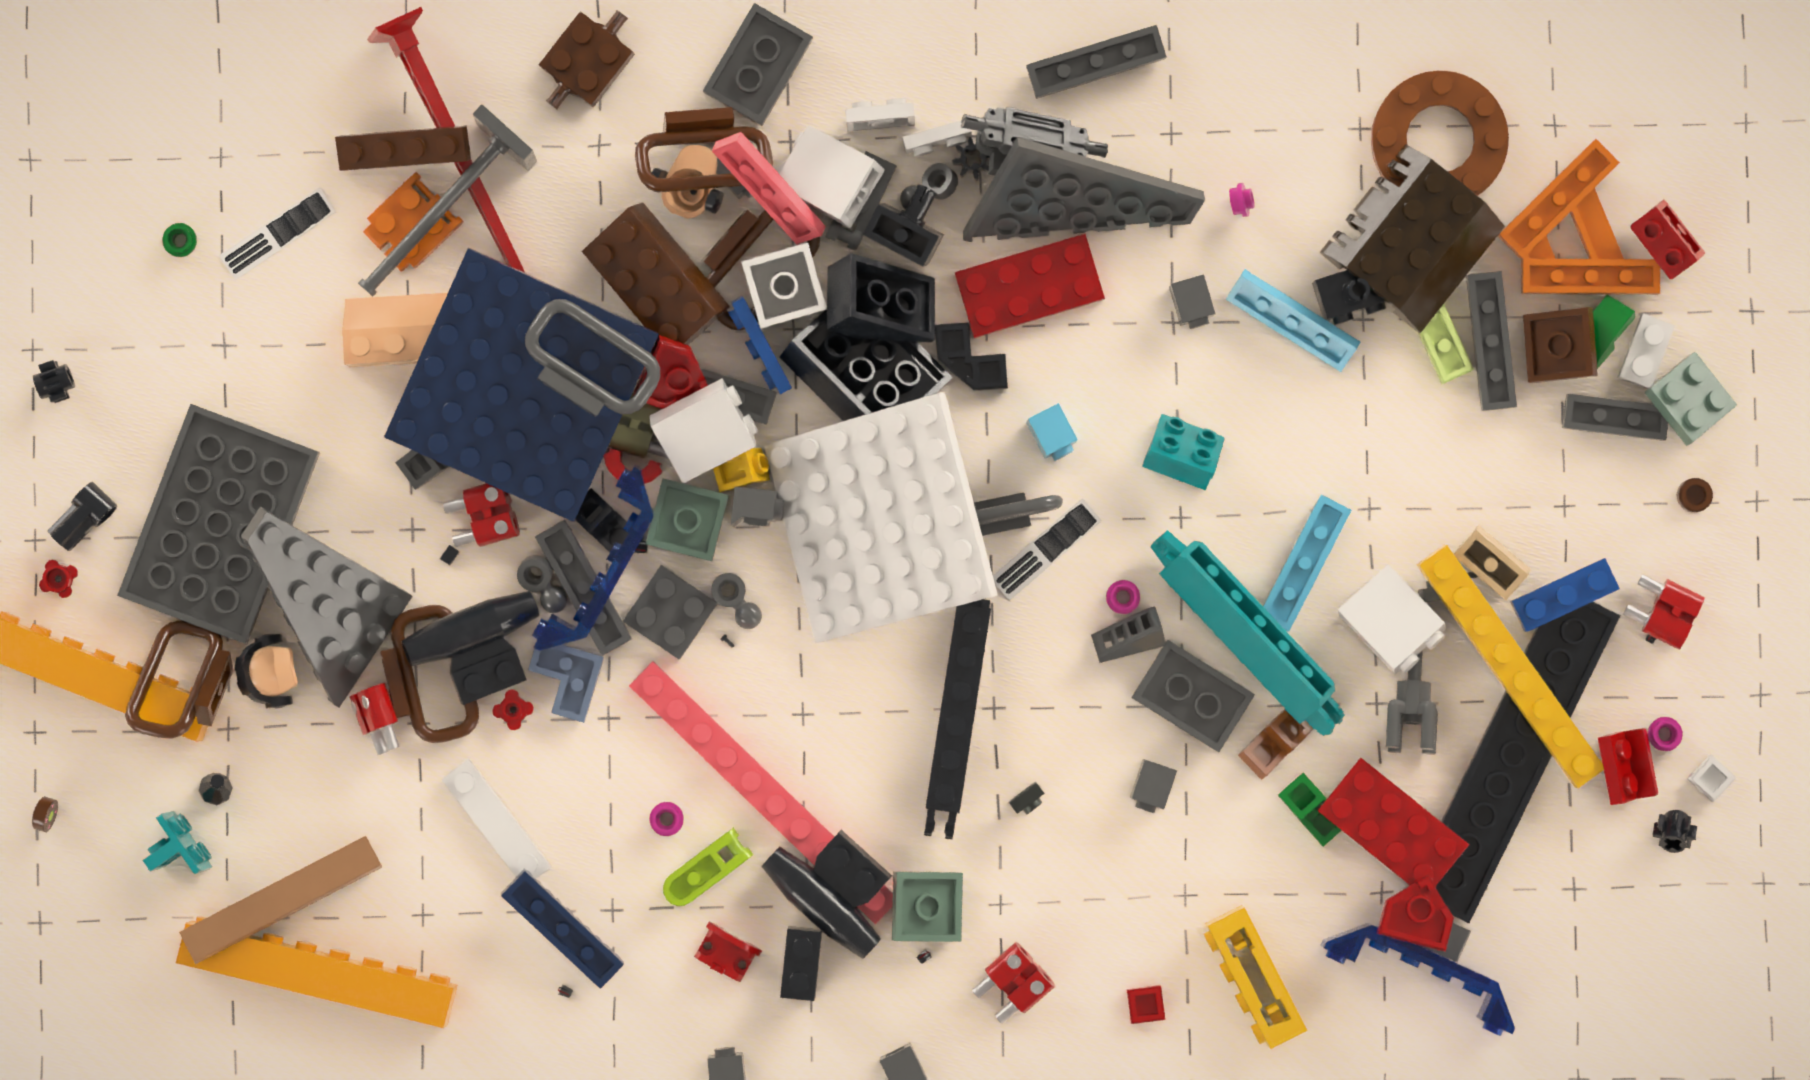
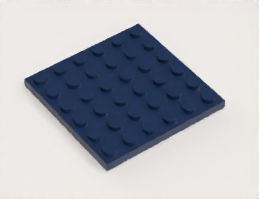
M468 247L384 438L574 522L623 414L603 406L599 414L594 417L538 381L537 377L544 366L536 362L526 349L525 335L528 327L546 303L555 299H565L575 303L650 353L659 333ZM564 313L555 314L539 337V344L543 350L623 401L630 399L644 368L643 364Z

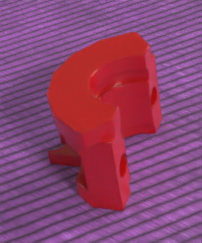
M610 449L609 452L604 454L605 464L609 472L615 479L623 482L621 490L629 486L632 488V493H634L636 485L640 486L650 483L663 472L661 469L663 464L650 460L643 469L633 471L627 469L623 464L621 451Z
M709 921L706 926L709 930L694 957L721 975L725 974L741 982L755 955L760 956L763 950ZM710 942L712 948L706 949L704 943ZM740 961L746 962L745 968L739 967Z

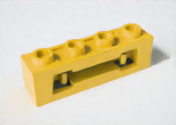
M1240 905L1205 923L1209 931L1204 933V937L1212 952L1219 950L1224 960L1219 966L1227 982L1235 981L1240 993L1235 995L1239 1006L1244 1014L1250 1011L1256 1022L1250 1027L1258 1043L1266 1042L1267 1046L1272 1049L1308 1031L1245 907ZM1244 928L1252 944L1248 948L1273 997L1276 1000L1280 999L1288 1015L1287 1017H1283L1278 1004L1274 1002L1264 1007L1272 1021L1266 1023L1260 1011V1008L1263 1006L1238 957L1235 954H1231L1225 942L1229 938L1236 951L1247 947L1248 945L1240 929Z

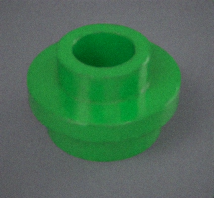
M175 223L164 231L162 243L165 250L172 256L186 257L195 250L197 235L189 225ZM183 234L186 237V243L178 247L175 244V238Z

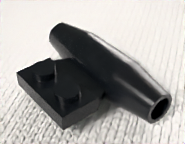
M530 591L492 598L433 621L401 640V644L410 666L451 658L449 673L460 703L465 705L527 680L516 649L504 637L536 619L540 614L536 601Z
M842 829L818 854L814 868L780 846L761 866L791 904L829 938L860 958L864 959L881 940L857 906L868 903L892 875Z

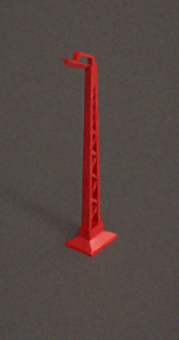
M422 6L375 27L367 38L368 42L389 43L395 57H400L435 127L455 126L417 47L419 42L412 29L423 12ZM472 160L454 162L460 176L473 163ZM478 177L468 188V191L506 265L525 273L480 177Z

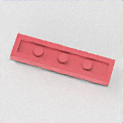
M742 132L716 141L712 152L796 245L822 236L826 227L823 222Z

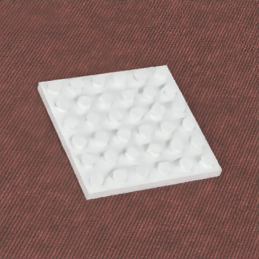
M945 392L764 445L775 490L778 492V499L784 500L783 521L815 644L997 596Z

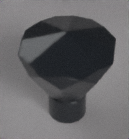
M211 773L202 778L198 791L204 802L217 806L229 800L233 787L227 776L221 773Z

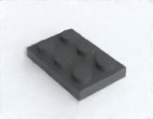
M754 3L704 87L703 93L727 107H732L737 113L763 126L813 41V36Z
M1167 640L1165 642L1166 646L1162 647L1131 698L1219 753L1255 694L1170 640Z

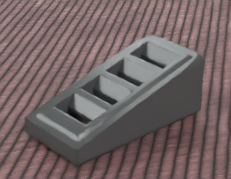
M1155 606L1144 609L1091 635L1099 663L1166 646L1163 628ZM1124 637L1125 640L1121 642L1118 641L1119 638ZM1111 641L1112 646L1106 648L1104 642Z

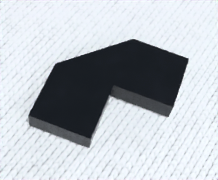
M969 322L935 325L937 360L973 391L1008 389L1005 354L971 356Z

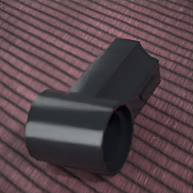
M93 481L84 486L71 501V507L47 530L51 537L67 551H71L94 526L98 527L104 523L118 507Z

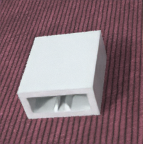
M808 124L805 131L801 132L795 139L792 153L787 161H784L779 166L777 172L806 205L851 228L885 169L874 159Z
M723 378L649 416L650 426L683 484L756 447L754 434L758 433L757 427L749 414L743 416L738 407L742 404V401L733 385L727 387Z
M1389 564L1337 609L1341 619L1394 675L1400 670L1404 673L1409 671L1419 661L1417 655L1426 647L1430 650L1433 649L1445 637L1442 633L1446 630L1445 622Z

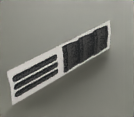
M318 187L220 254L219 258L236 281L337 211L322 189Z
M1082 498L992 575L995 585L1009 601L1012 600L1100 524L1102 520Z

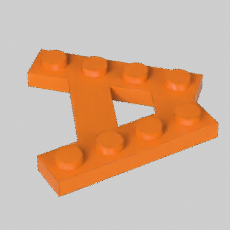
M1597 139L1593 140L1498 235L1521 259V294H1660V266L1654 259L1623 258L1595 187L1620 162ZM1569 213L1589 259H1556L1547 235Z

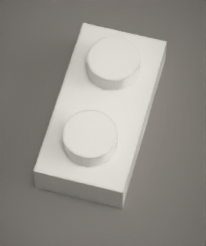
M959 120L903 136L902 142L906 154L914 153V157H920L934 152L933 147L946 143L947 148L966 143V137L972 136V130L961 128L962 123Z
M1642 313L1617 378L1649 389L1654 384L1675 325Z

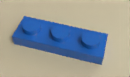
M743 295L731 301L734 309L728 313L737 329L739 330L744 327L750 339L745 344L754 360L760 357L766 370L762 371L761 374L769 389L777 388L780 395L792 389Z
M1602 558L1511 600L1510 603L1523 631L1528 632L1619 590L1620 587L1606 558Z

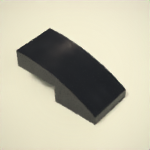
M592 488L588 490L575 520L621 563L639 545L644 537Z

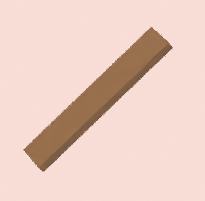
M364 836L189 926L179 933L192 959L197 964L381 869L382 865L367 836Z

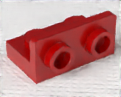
M1665 199L1630 226L1631 230L1669 279L1677 277L1705 254V251Z
M1645 728L1614 732L1598 737L1610 805L1624 804L1635 799L1658 795L1652 755Z

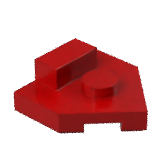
M659 335L651 354L657 359L660 366V380L646 404L664 409L708 386V383L691 346ZM645 366L639 377L633 397L647 376Z
M1427 875L1385 900L1377 934L1446 952L1454 917L1442 900L1432 879Z

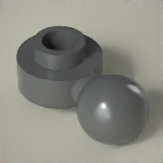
M935 163L928 167L922 176V185L928 187L922 201L930 189L938 193L935 199L943 200L950 197L958 185L956 172L944 163ZM916 185L906 187L901 193L900 202L905 210L917 189Z
M539 555L525 558L517 570L519 584L528 591L541 593L540 603L545 611L549 613L561 612L567 605V595L562 588L551 585L553 568L549 561ZM531 568H539L542 572V575H534L531 571Z
M723 573L716 577L711 587L713 599L723 607H733L736 610L735 621L741 628L753 629L757 627L761 622L762 612L756 604L744 600L746 588L743 580L733 573ZM730 583L735 587V592L732 596L722 594L724 584Z

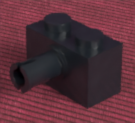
M918 184L906 210L900 211L885 202L878 204L863 235L922 267L929 265L945 235L926 225L924 221L938 193L930 189L922 201L928 187Z
M1348 270L1317 279L1312 283L1322 317L1327 321L1333 320L1334 325L1353 320L1352 313L1366 310L1367 315L1387 309L1385 305L1387 302L1370 289L1369 283L1365 279L1356 278Z

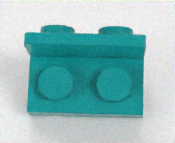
M1161 414L1142 467L1206 491L1210 479L1215 474L1225 438L1213 430L1202 429L1186 423L1178 417Z
M175 811L161 813L156 817V820L169 838H163L147 849L150 855L142 861L150 872L166 867L180 856L183 857L194 874H199L212 868L209 862L212 858L210 852L202 842H195L189 833L192 831V827L183 814L177 815Z

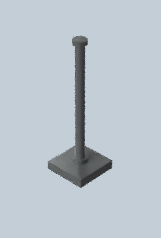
M481 104L474 111L473 117L477 126L490 137L488 140L490 145L366 280L362 278L358 282L372 297L377 293L375 289L500 153L504 155L507 152L527 171L537 162L533 149L484 105Z

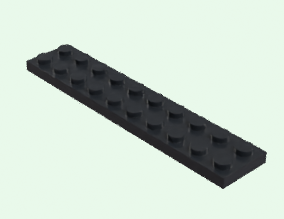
M1591 602L1537 627L1524 651L1526 657L1570 718L1621 616L1595 602ZM1506 690L1441 820L1443 824L1466 841L1469 846L1436 885V889L1452 915L1467 923H1470L1552 757Z

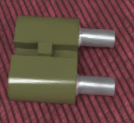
M645 404L639 411L632 414H623L608 447L644 459L647 453L669 459L661 444L651 441L653 430L650 426L649 416L662 409Z

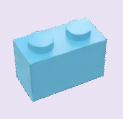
M1059 403L1028 418L1026 424L1044 459L1052 456L1054 461H1057L1074 451L1072 445L1078 439Z

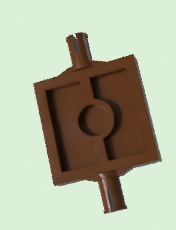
M616 10L606 25L594 22L581 11L577 14L538 64L558 84V87L546 100L548 104L558 110L559 106L570 94L581 98L594 108L635 55L630 48L620 42L616 35L622 25L628 20L623 13Z

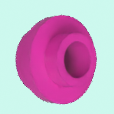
M1238 183L1237 187L1229 189L1233 214H1242L1243 217H1248L1250 209L1255 208L1252 189H1246L1244 183Z
M1128 580L1114 582L1106 593V602L1109 608L1118 614H1128L1134 611L1140 602V592L1137 586ZM1124 590L1128 592L1129 601L1127 603L1121 604L1117 601L1116 596L1119 591Z
M1660 717L1650 724L1647 735L1650 744L1660 751H1671L1681 743L1683 731L1680 724L1673 718ZM1664 727L1670 731V737L1665 741L1659 737V731Z
M662 802L652 809L649 821L652 829L657 834L671 836L682 828L684 815L676 804ZM668 812L672 814L673 822L671 825L662 824L660 818L663 813Z

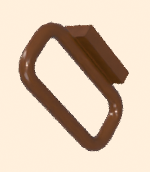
M732 107L664 112L663 131L646 135L639 140L635 147L637 173L640 181L647 188L658 192L743 186L732 173L657 178L651 172L648 152L656 146L716 142L742 132L748 140L756 144L757 150L773 167L774 162L770 142L767 136L756 128L746 126L734 127Z
M745 209L701 260L702 263L712 270L706 278L714 287L721 282L774 220L766 210L757 218L748 209ZM820 237L807 241L812 258L820 247ZM753 306L750 310L754 315L756 321L758 322L756 312ZM728 311L717 319L731 330H745L744 327L739 330L737 329Z
M427 605L401 613L394 620L391 627L393 648L380 651L391 702L397 718L410 715L415 733L422 740L429 743H443L467 736L476 728L479 721L477 700L464 705L466 717L461 724L433 730L426 725L413 668L405 656L401 640L405 639L404 631L409 624L431 618L439 619L453 613L447 607L441 605Z
M179 620L170 622L160 629L126 707L125 718L127 724L134 731L153 737L172 739L186 733L192 726L195 717H197L198 724L212 726L234 671L231 653L222 650L223 640L221 635ZM177 634H186L206 639L209 642V648L178 722L172 725H163L141 719L139 712L171 637Z

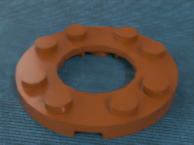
M1428 71L1412 76L1400 83L1384 99L1372 124L1371 150L1381 177L1398 187L1402 184L1404 179L1394 175L1388 165L1392 160L1401 163L1396 158V155L1405 144L1408 145L1407 132L1410 122L1419 112L1428 107L1446 106L1453 108L1466 117L1472 128L1474 142L1470 156L1461 166L1448 172L1477 196L1480 195L1493 183L1505 163L1509 146L1507 121L1496 98L1478 81L1464 74L1452 71Z

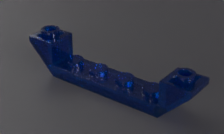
M635 464L631 471L625 468L615 486L621 489L618 493V498L641 511L639 514L632 512L623 527V530L628 532L622 545L618 542H615L606 558V560L611 562L605 574L598 572L589 590L594 592L589 604L582 601L572 619L578 622L577 625L574 626L552 613L548 621L541 618L532 634V637L537 639L533 648L540 651L588 636L654 518V510L640 466Z
M1365 923L1325 938L1320 944L1321 947L1328 950L1325 955L1326 957L1344 965L1346 959L1353 962L1356 961L1367 937L1370 939L1368 946L1386 954L1389 948L1402 954L1399 960L1416 968L1422 962L1432 967L1431 974L1450 983L1452 977L1464 982L1462 987L1464 990L1480 997L1483 991L1487 992L1476 1016L1484 1021L1482 1028L1499 1036L1502 1035L1503 1031L1510 1034L1514 1033L1515 1026L1499 983L1487 976L1419 945L1377 934L1378 927L1371 923Z

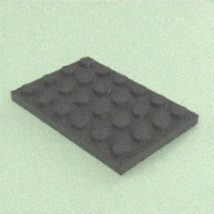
M190 403L117 596L238 642L248 644L269 588L263 573L256 566L253 555L247 549L241 535L260 507L293 525L320 452Z

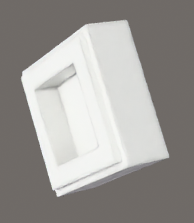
M1709 754L1689 775L1687 780L1714 803L1737 777L1713 754Z

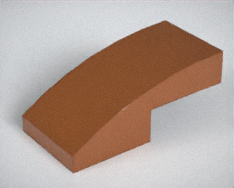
M1284 709L1238 756L1262 780L1307 737L1313 728L1306 720L1299 724Z

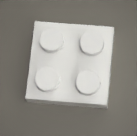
M906 98L887 99L886 105L872 106V101H858L851 103L852 108L845 109L847 132L915 125L914 102L907 103Z

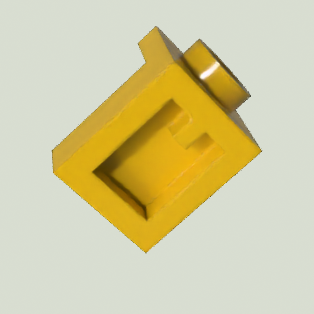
M752 448L713 468L719 493L732 491L735 487H744L753 483L770 480L768 473L769 462L763 454L762 448Z

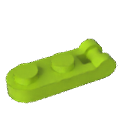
M734 827L668 876L663 885V894L668 902L676 906H685L691 903L754 855L749 847L744 848L737 838L740 835ZM725 846L734 856L728 862H725L718 853Z

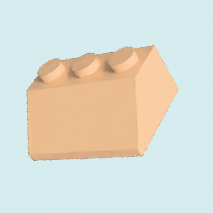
M448 293L345 299L342 327L344 365L348 367L416 364Z

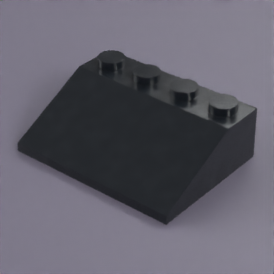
M827 309L791 340L779 356L842 421L937 394L953 378L918 342L854 338L827 330Z

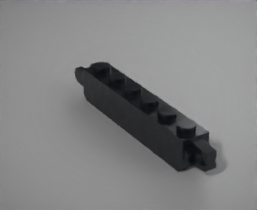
M982 599L956 606L925 806L928 809L924 830L925 836H932L935 828V810L949 812L944 834L945 839L953 840L957 813L960 814L991 613L989 608L990 600Z

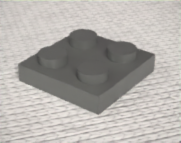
M661 565L623 622L680 660L718 603Z

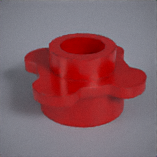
M49 560L45 564L46 570L43 573L42 580L39 582L40 589L43 592L51 591L58 593L61 598L69 597L72 594L71 585L73 579L78 576L77 568L73 565L67 567L60 565L57 560ZM57 576H61L62 580L60 582L56 581Z
M510 689L505 692L503 701L500 704L494 705L492 712L496 718H502L510 730H518L525 717L533 713L534 707L531 702H525L524 699L519 697L517 690ZM512 706L516 708L515 713L510 712Z

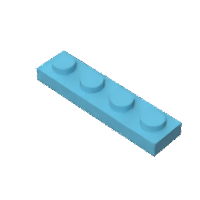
M1244 269L1226 297V300L1340 372H1342L1361 343L1246 269Z
M1322 494L1316 501L1263 604V607L1287 632L1290 631L1352 511Z

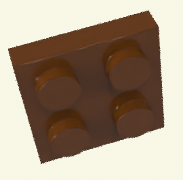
M1584 307L1523 315L1528 383L1598 376L1593 308Z

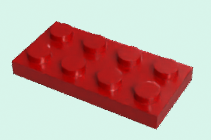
M1086 233L954 273L974 339L1105 300Z
M1361 757L1317 810L1409 885L1429 875L1436 886L1469 846L1460 836Z

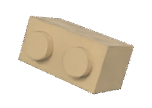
M1480 525L1473 530L1454 553L1460 562L1505 600L1511 596L1531 571L1527 565Z

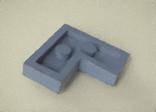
M538 637L528 671L561 680L551 713L585 723L604 657Z

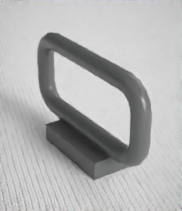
M555 299L546 303L528 327L525 335V346L529 355L536 362L544 366L537 380L594 417L599 414L603 406L619 414H632L639 411L646 404L660 380V366L657 359L650 352L568 300ZM564 313L645 366L647 376L632 399L623 401L540 347L539 337L555 314Z
M1025 492L974 502L982 536L1030 527L1029 515L1053 511L1063 505V499L1059 495L1026 500Z

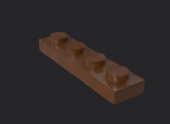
M467 125L349 134L335 137L339 171L471 160Z

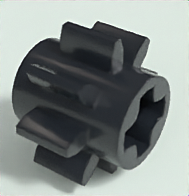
M971 137L968 138V145L965 148L960 145L955 146L956 151L961 155L960 158L952 160V164L962 166L961 178L969 173L973 174L975 181H978V173L982 170L986 173L989 172L986 160H989L990 156L979 152L976 144H973ZM976 152L980 153L979 161L981 164L973 163L971 167L968 166L965 155L967 153L969 155H974Z
M54 359L39 364L38 367L41 373L33 375V382L41 399L49 397L50 402H54V404L69 399L70 396L67 390L75 388V382L68 365L63 364L59 366L58 362L54 361Z
M1670 810L1665 815L1659 814L1658 822L1654 823L1652 837L1660 838L1658 846L1662 847L1665 851L1679 853L1685 850V848H1691L1692 841L1696 840L1698 826L1690 825L1692 817L1688 816L1685 812Z

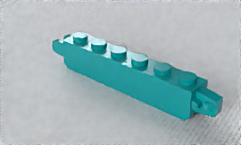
M1168 530L1160 535L1150 546L1165 567L1159 575L1299 724L1306 720L1320 735H1330L1336 724H1340L1345 716L1342 708L1331 697L1335 692L1333 680L1203 542L1193 541L1186 546Z

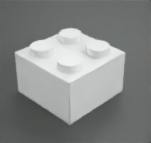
M807 242L741 261L760 328L827 309Z

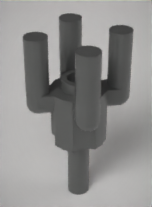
M1423 650L1417 655L1419 661L1408 671V679L1397 681L1396 699L1390 700L1388 703L1385 747H1388V752L1401 753L1403 724L1421 725L1420 749H1422V754H1436L1438 711L1435 703L1431 701V683L1421 681Z

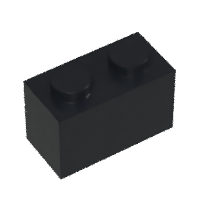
M788 926L780 998L815 1001L822 931L820 929Z

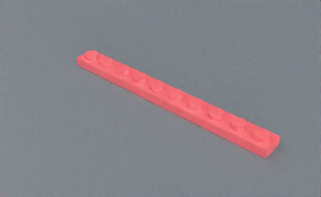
M652 661L629 687L815 866L818 854L835 836ZM884 885L868 903L857 907L876 924L892 908L893 892Z

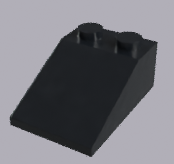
M850 253L827 267V330L854 338L932 343L935 341V278Z

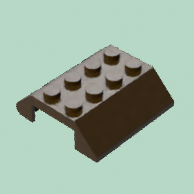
M1405 144L1396 155V158L1401 163L1392 160L1388 165L1394 175L1404 179L1402 184L1398 187L1387 179L1379 177L1375 184L1383 192L1371 187L1353 209L1362 219L1353 214H1349L1345 219L1351 228L1362 233L1359 238L1354 240L1345 233L1336 231L1332 237L1341 246L1329 240L1320 253L1338 269L1345 268L1356 278L1365 279L1372 291L1395 308L1393 313L1420 334L1505 226L1479 196L1433 159Z

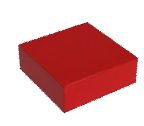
M1161 985L1126 989L1131 1024L1166 1020Z

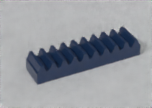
M525 868L500 893L504 900L600 989L624 965V961L618 954L614 953L598 935H595L588 926L584 925L569 908L565 907L558 898L553 896L550 890L545 888Z

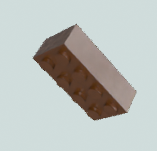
M643 202L628 207L581 251L642 325L659 333L660 336L689 345L731 307Z

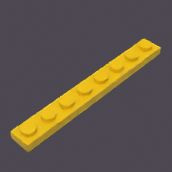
M1448 545L1441 546L1419 562L1417 566L1573 786L1579 789L1602 772L1604 768L1600 759Z

